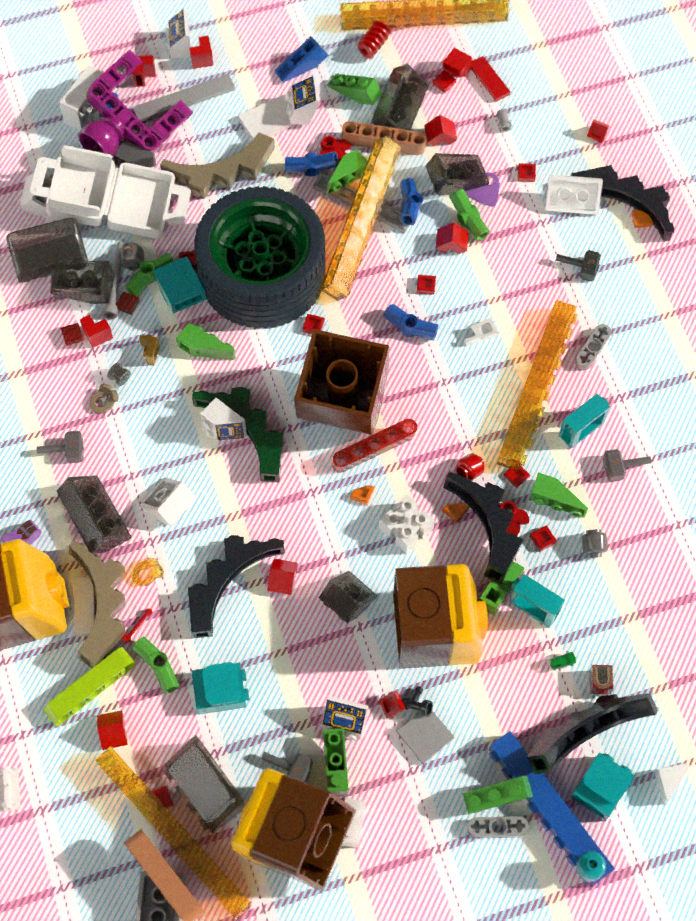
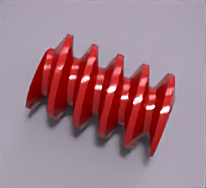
M375 21L357 43L359 52L365 58L373 59L374 55L378 53V50L381 49L382 45L389 38L390 28L382 21Z

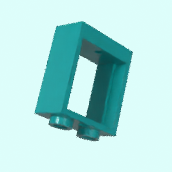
M598 394L594 395L563 419L558 436L572 449L605 423L610 409L608 401Z
M523 574L521 579L516 578L509 593L511 595L510 603L550 628L560 614L565 599L526 574Z

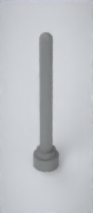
M122 241L117 244L109 300L103 308L102 315L107 319H115L118 314V308L115 303L122 265L120 250L125 246Z

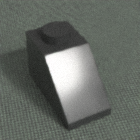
M127 140L123 141L114 155L115 165L118 168L122 163L149 168L156 166L155 154Z

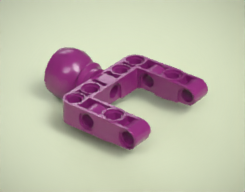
M128 50L89 87L86 99L102 117L100 121H92L86 124L78 134V139L84 149L109 154L112 157L116 154L119 142L123 141V139L153 153L188 120L193 111L180 100L148 129L111 92L122 85L132 75L133 71L143 63L131 50ZM93 92L99 93L100 96L94 95ZM106 104L111 105L113 109L108 108ZM132 129L136 130L138 134L133 133ZM145 142L150 143L151 147H148Z

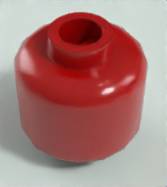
M469 453L462 457L456 465V473L470 481L481 476L485 470L484 460L474 453Z

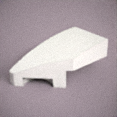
M490 317L479 323L472 324L465 343L466 345L475 344L498 336L499 334L492 318Z

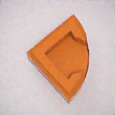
M632 210L634 228L653 226V221L648 214L640 210Z
M366 485L365 487L355 489L351 493L350 499L368 506L375 486Z
M464 503L447 504L442 508V512L457 523L468 511L469 506Z

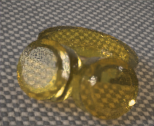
M147 557L145 561L140 562L133 569L132 580L139 586L150 585L156 578L164 576V569L161 565H158L159 561L157 559ZM153 567L148 578L144 581L140 580V571Z

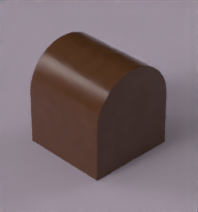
M313 329L294 398L297 419L373 435L379 418L388 377L389 345Z

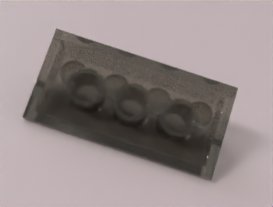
M408 63L393 68L371 119L374 125L411 131L429 84Z
M97 475L68 477L56 491L86 547L92 554L105 553L132 538Z

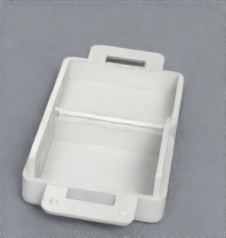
M66 145L62 146L58 160L46 157L38 159L30 187L32 195L47 198L46 214L49 217L91 226H100L105 215L108 216L107 225L111 230L154 239H160L163 236L166 223L182 225L185 222L191 190L188 187L174 184L175 176L172 172L130 163H122L119 168H115L112 155ZM47 168L55 169L50 188L42 187ZM172 194L179 195L175 214L168 213Z

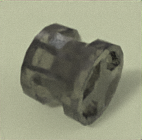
M117 362L109 369L107 378L115 380L117 385L122 386L129 379L131 371L127 368H122V365Z

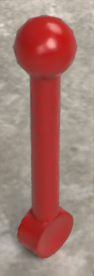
M147 608L145 610V614L134 626V628L129 632V634L123 636V640L125 643H129L131 641V636L135 633V631L139 628V626L143 623L147 616L152 615V609Z

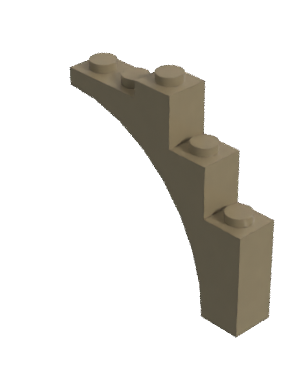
M258 132L244 149L221 161L201 165H188L163 159L160 167L161 170L172 172L175 180L179 181L182 185H188L193 196L205 199L214 184L231 190L240 174L246 178L256 180L275 150L274 138Z
M73 540L69 545V554L82 566L90 578L97 602L93 627L87 639L78 650V659L92 669L105 658L125 635L123 622L117 618L114 619L125 606L124 594L118 589L114 590L125 577V569L119 561H114L111 558L104 563L99 555H93L89 552V549L83 543Z

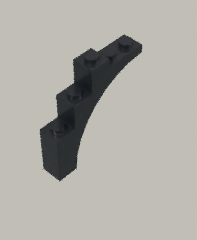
M612 165L571 173V176L602 178L601 197L615 199L636 210L645 212L651 217L653 225L659 232L663 242L671 240L674 233V225L672 222L670 223L668 209L666 208L670 201V196L665 191L663 185L644 189L643 182L639 180L638 175L618 179V174L614 171Z
M449 471L443 488L468 504L477 514L486 531L490 552L484 576L502 584L524 540L515 534L507 532L514 514L498 507L505 490L489 482L483 487L476 482H472L459 474Z
M231 535L228 538H224L226 560L214 559L206 562L208 585L198 583L188 587L191 634L193 639L213 637V621L216 607L228 585L252 564L268 557L285 554L284 540L272 538L265 542L253 540L244 543V536Z
M651 693L619 698L617 694L598 696L590 710L572 712L564 726L546 728L527 755L534 774L552 773L560 762L577 747L610 728L639 718L656 715L658 709Z

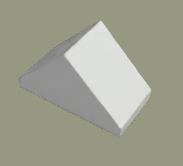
M689 764L661 768L656 771L655 777L664 804L667 805L690 768Z

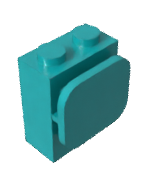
M187 256L178 258L170 264L159 266L153 270L160 292L173 314L206 300L205 290Z
M226 662L208 665L203 669L191 670L198 715L246 708V701H249L248 688L244 689L243 681H247L245 669H241L240 663Z
M599 752L570 798L607 821L635 775L632 774L631 769L615 763L610 755Z

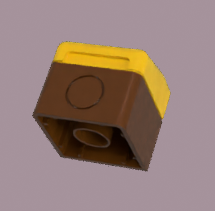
M21 539L1 543L0 651L33 642L35 639L40 640L65 632L67 623L64 608L69 607L65 581L56 571L55 563L46 553Z
M465 564L446 565V567L445 565L395 568L393 602L399 669L448 666V663L449 666L478 663L483 651L482 639H485L488 629V617L485 601H477L476 585L468 566Z
M267 768L261 772L252 795L242 810L240 823L232 839L231 846L235 852L251 862L323 892L356 810L333 792Z

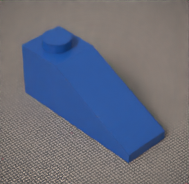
M310 36L274 72L284 83L318 67L329 55Z

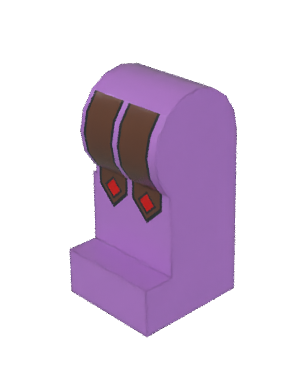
M27 520L9 535L5 534L1 539L3 543L21 539L31 545L41 536L42 531L32 520Z

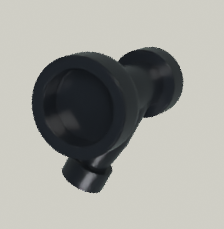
M416 686L410 698L404 697L402 699L405 710L408 708L419 710L421 715L429 717L433 710V702L430 700L417 702L420 694L423 692V688Z

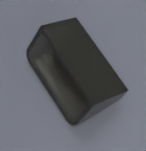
M65 218L14 231L6 236L19 283L48 277L53 269L64 268L68 271L90 265L78 221L75 218Z
M197 735L189 739L163 764L165 768L162 770L169 781L173 779L177 784L174 787L181 798L183 796L189 801L186 804L192 814L197 812L201 818L198 822L205 831L209 829L213 834L242 812L245 806L243 798Z

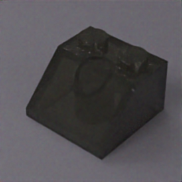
M348 570L331 579L318 598L323 601L326 607L332 609L341 620L348 624L358 618L378 595Z

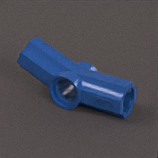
M335 151L321 155L308 153L304 157H285V173H304L306 176L314 177L319 174V171L337 167L339 160Z
M413 178L402 179L399 183L403 197L400 215L401 223L405 226L414 225L419 207L423 202V197L417 192Z
M390 304L386 308L383 317L401 329L404 336H418L435 340L438 324L420 320L413 314H407L395 304Z

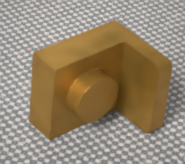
M149 334L140 335V344L142 347H145L143 356L146 358L148 365L155 366L160 348L158 338Z

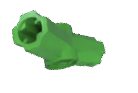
M464 189L451 194L449 198L457 211L459 223L463 227L468 228L476 241L485 239L489 235L490 230L481 220L478 209L471 204Z
M167 252L152 261H143L139 265L138 272L125 285V289L130 295L138 297L149 284L156 281L153 270L159 266L174 262L172 256Z
M146 637L139 638L132 647V650L152 668L163 694L176 691L180 685L167 655L155 647ZM162 659L165 661L162 666L155 665L157 660Z

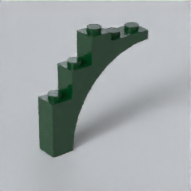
M245 387L231 388V394L225 392L209 393L203 390L193 391L192 401L194 407L206 408L217 398L245 419L247 435L251 439L259 458L260 481L279 483L284 435L275 430L266 432L267 411L259 408L250 410V389Z

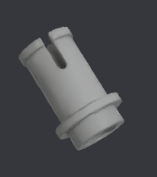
M500 109L496 113L499 122L498 129L501 132H508L512 124L508 119L507 111Z

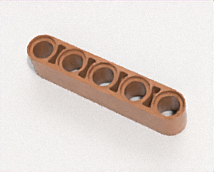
M347 121L342 125V139L347 140L351 145L412 155H421L426 149V136L421 132Z
M142 829L123 842L182 921H196L205 913Z

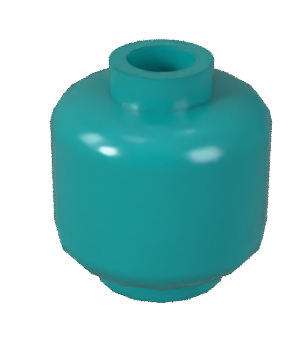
M588 851L577 860L576 871L579 877L587 882H595L605 873L606 862L597 852Z

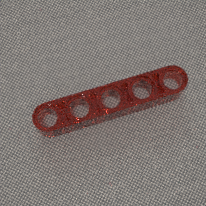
M405 419L337 451L333 455L332 468L338 473H343L412 440L417 432V423L413 419ZM404 427H410L413 431L408 433L404 430ZM393 435L396 437V440L391 441L387 436ZM377 443L379 448L374 449L370 444ZM360 451L363 455L356 457L353 452ZM343 459L346 463L339 465L336 460Z

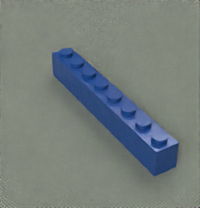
M507 732L493 742L489 747V756L503 768L501 771L506 779L510 780L521 776L528 777L533 797L526 799L528 802L527 806L533 814L539 816L542 827L547 832L550 831L554 836L553 841L559 849L563 848L567 853L566 858L568 862L575 867L581 855L588 851L597 852L604 858L606 870L602 877L595 882H587L585 880L583 882L593 887L615 870L613 865L544 774H534L527 759L528 753L512 732Z

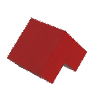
M209 35L198 37L199 46L189 47L192 68L198 69L214 66Z
M454 47L444 59L442 69L459 78L462 76L466 77L471 70L472 56Z
M153 55L137 56L143 63L132 73L135 87L146 86L145 78L156 77Z
M441 114L424 125L427 143L432 146H436L441 142L451 145L457 141L455 123Z
M455 222L438 228L435 248L442 253L453 250L457 254L466 252L469 232Z
M90 315L79 319L82 330L92 348L113 339L111 328L106 319L94 323Z
M274 558L270 567L267 591L292 595L298 563Z
M123 710L97 715V730L102 750L128 745Z

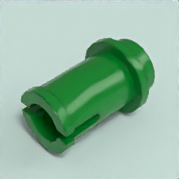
M566 651V654L549 658L552 670L555 671L568 665L572 667L576 663L574 653Z

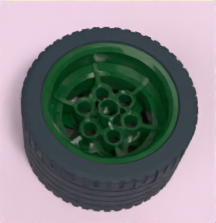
M254 186L255 188H242L231 192L229 195L226 194L222 199L220 198L216 203H213L210 206L211 208L207 209L196 229L194 248L199 280L205 290L209 305H212V308L220 316H224L225 319L230 320L232 323H238L240 326L260 329L263 327V329H266L268 327L274 328L278 325L282 326L285 323L288 324L292 320L298 319L299 316H303L306 311H309L311 306L318 300L323 290L326 276L325 235L320 218L316 215L314 209H311V206L305 203L302 198L300 199L299 196L280 188ZM292 251L294 252L295 260L287 258ZM230 267L236 268V271L233 273Z

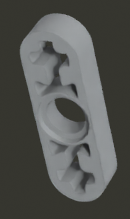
M600 324L596 326L577 355L575 364L578 369L585 371L591 368L610 338L611 329L608 325ZM602 331H604L605 334H603V336H602L601 339L599 340V339H598L599 334H600ZM596 344L598 346V350L592 351L589 349L588 345ZM586 354L589 355L587 362L582 363L581 361L584 360Z
M521 816L474 817L468 822L467 832L473 838L523 837L528 831L529 824ZM506 821L510 822L509 826H515L517 822H520V825L524 826V828L521 829V832H517V828H510V833H507L508 825ZM475 822L478 823V826H485V822H489V833H485L486 829H480L479 833H475V829H471V827L474 826ZM494 822L503 824L504 829L501 833H496L492 830Z

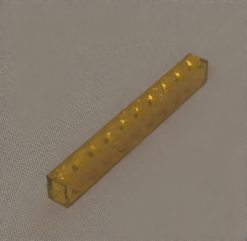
M392 0L340 3L341 31L368 30L375 21H382L389 28L505 22L508 21L509 15L508 0Z
M387 136L374 142L320 289L336 301L347 298L351 293V286L356 279V272L362 262V255L368 246L369 236L373 232V225L378 217L379 208L384 201L385 191L389 187L390 177L394 173V166L400 156L401 147Z
M555 300L501 448L497 465L509 469L514 468L518 472L521 465L525 466L528 455H525L526 449H531L534 440L531 439V435L537 432L539 423L536 421L538 417L542 418L545 407L542 406L543 402L548 401L551 391H548L549 385H554L556 375H553L554 371L559 370L562 362L559 359L560 354H565L567 344H564L565 340H570L573 329H570L571 324L575 325L578 314L575 313L577 306Z
M110 746L95 760L101 770L234 920L237 921L252 907L251 902L119 754Z

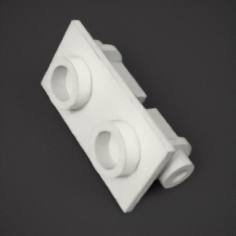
M3 766L2 770H0V812L19 810L21 807L18 768L10 769V766Z

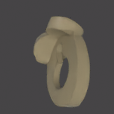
M101 384L99 391L94 393L90 400V407L93 412L97 414L108 412L115 402H118L119 396L117 391L112 390V387L108 384ZM109 395L105 406L98 407L95 404L97 399Z

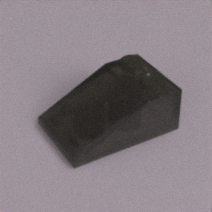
M435 153L425 166L436 195H451L460 189L468 191L489 185L490 183L478 154Z
M109 261L56 262L50 294L90 304H109L115 272Z

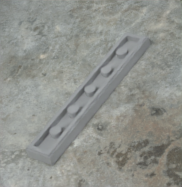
M226 74L133 106V111L141 122H145L165 115L180 100L187 106H191L235 90V85L230 75Z
M321 172L313 184V189L327 195L326 190L331 177ZM346 185L337 192L327 195L403 233H406L410 225L405 226L401 223L400 210L351 186Z

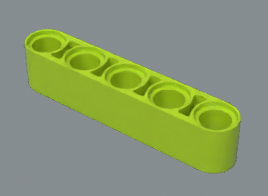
M123 647L118 648L44 706L43 711L55 726L61 725L135 666V661Z

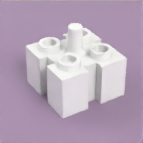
M408 494L396 504L395 512L390 509L379 519V529L389 538L394 535L396 537L395 544L406 554L417 545L418 537L425 538L434 529L435 520L425 510L421 513L418 511V504Z

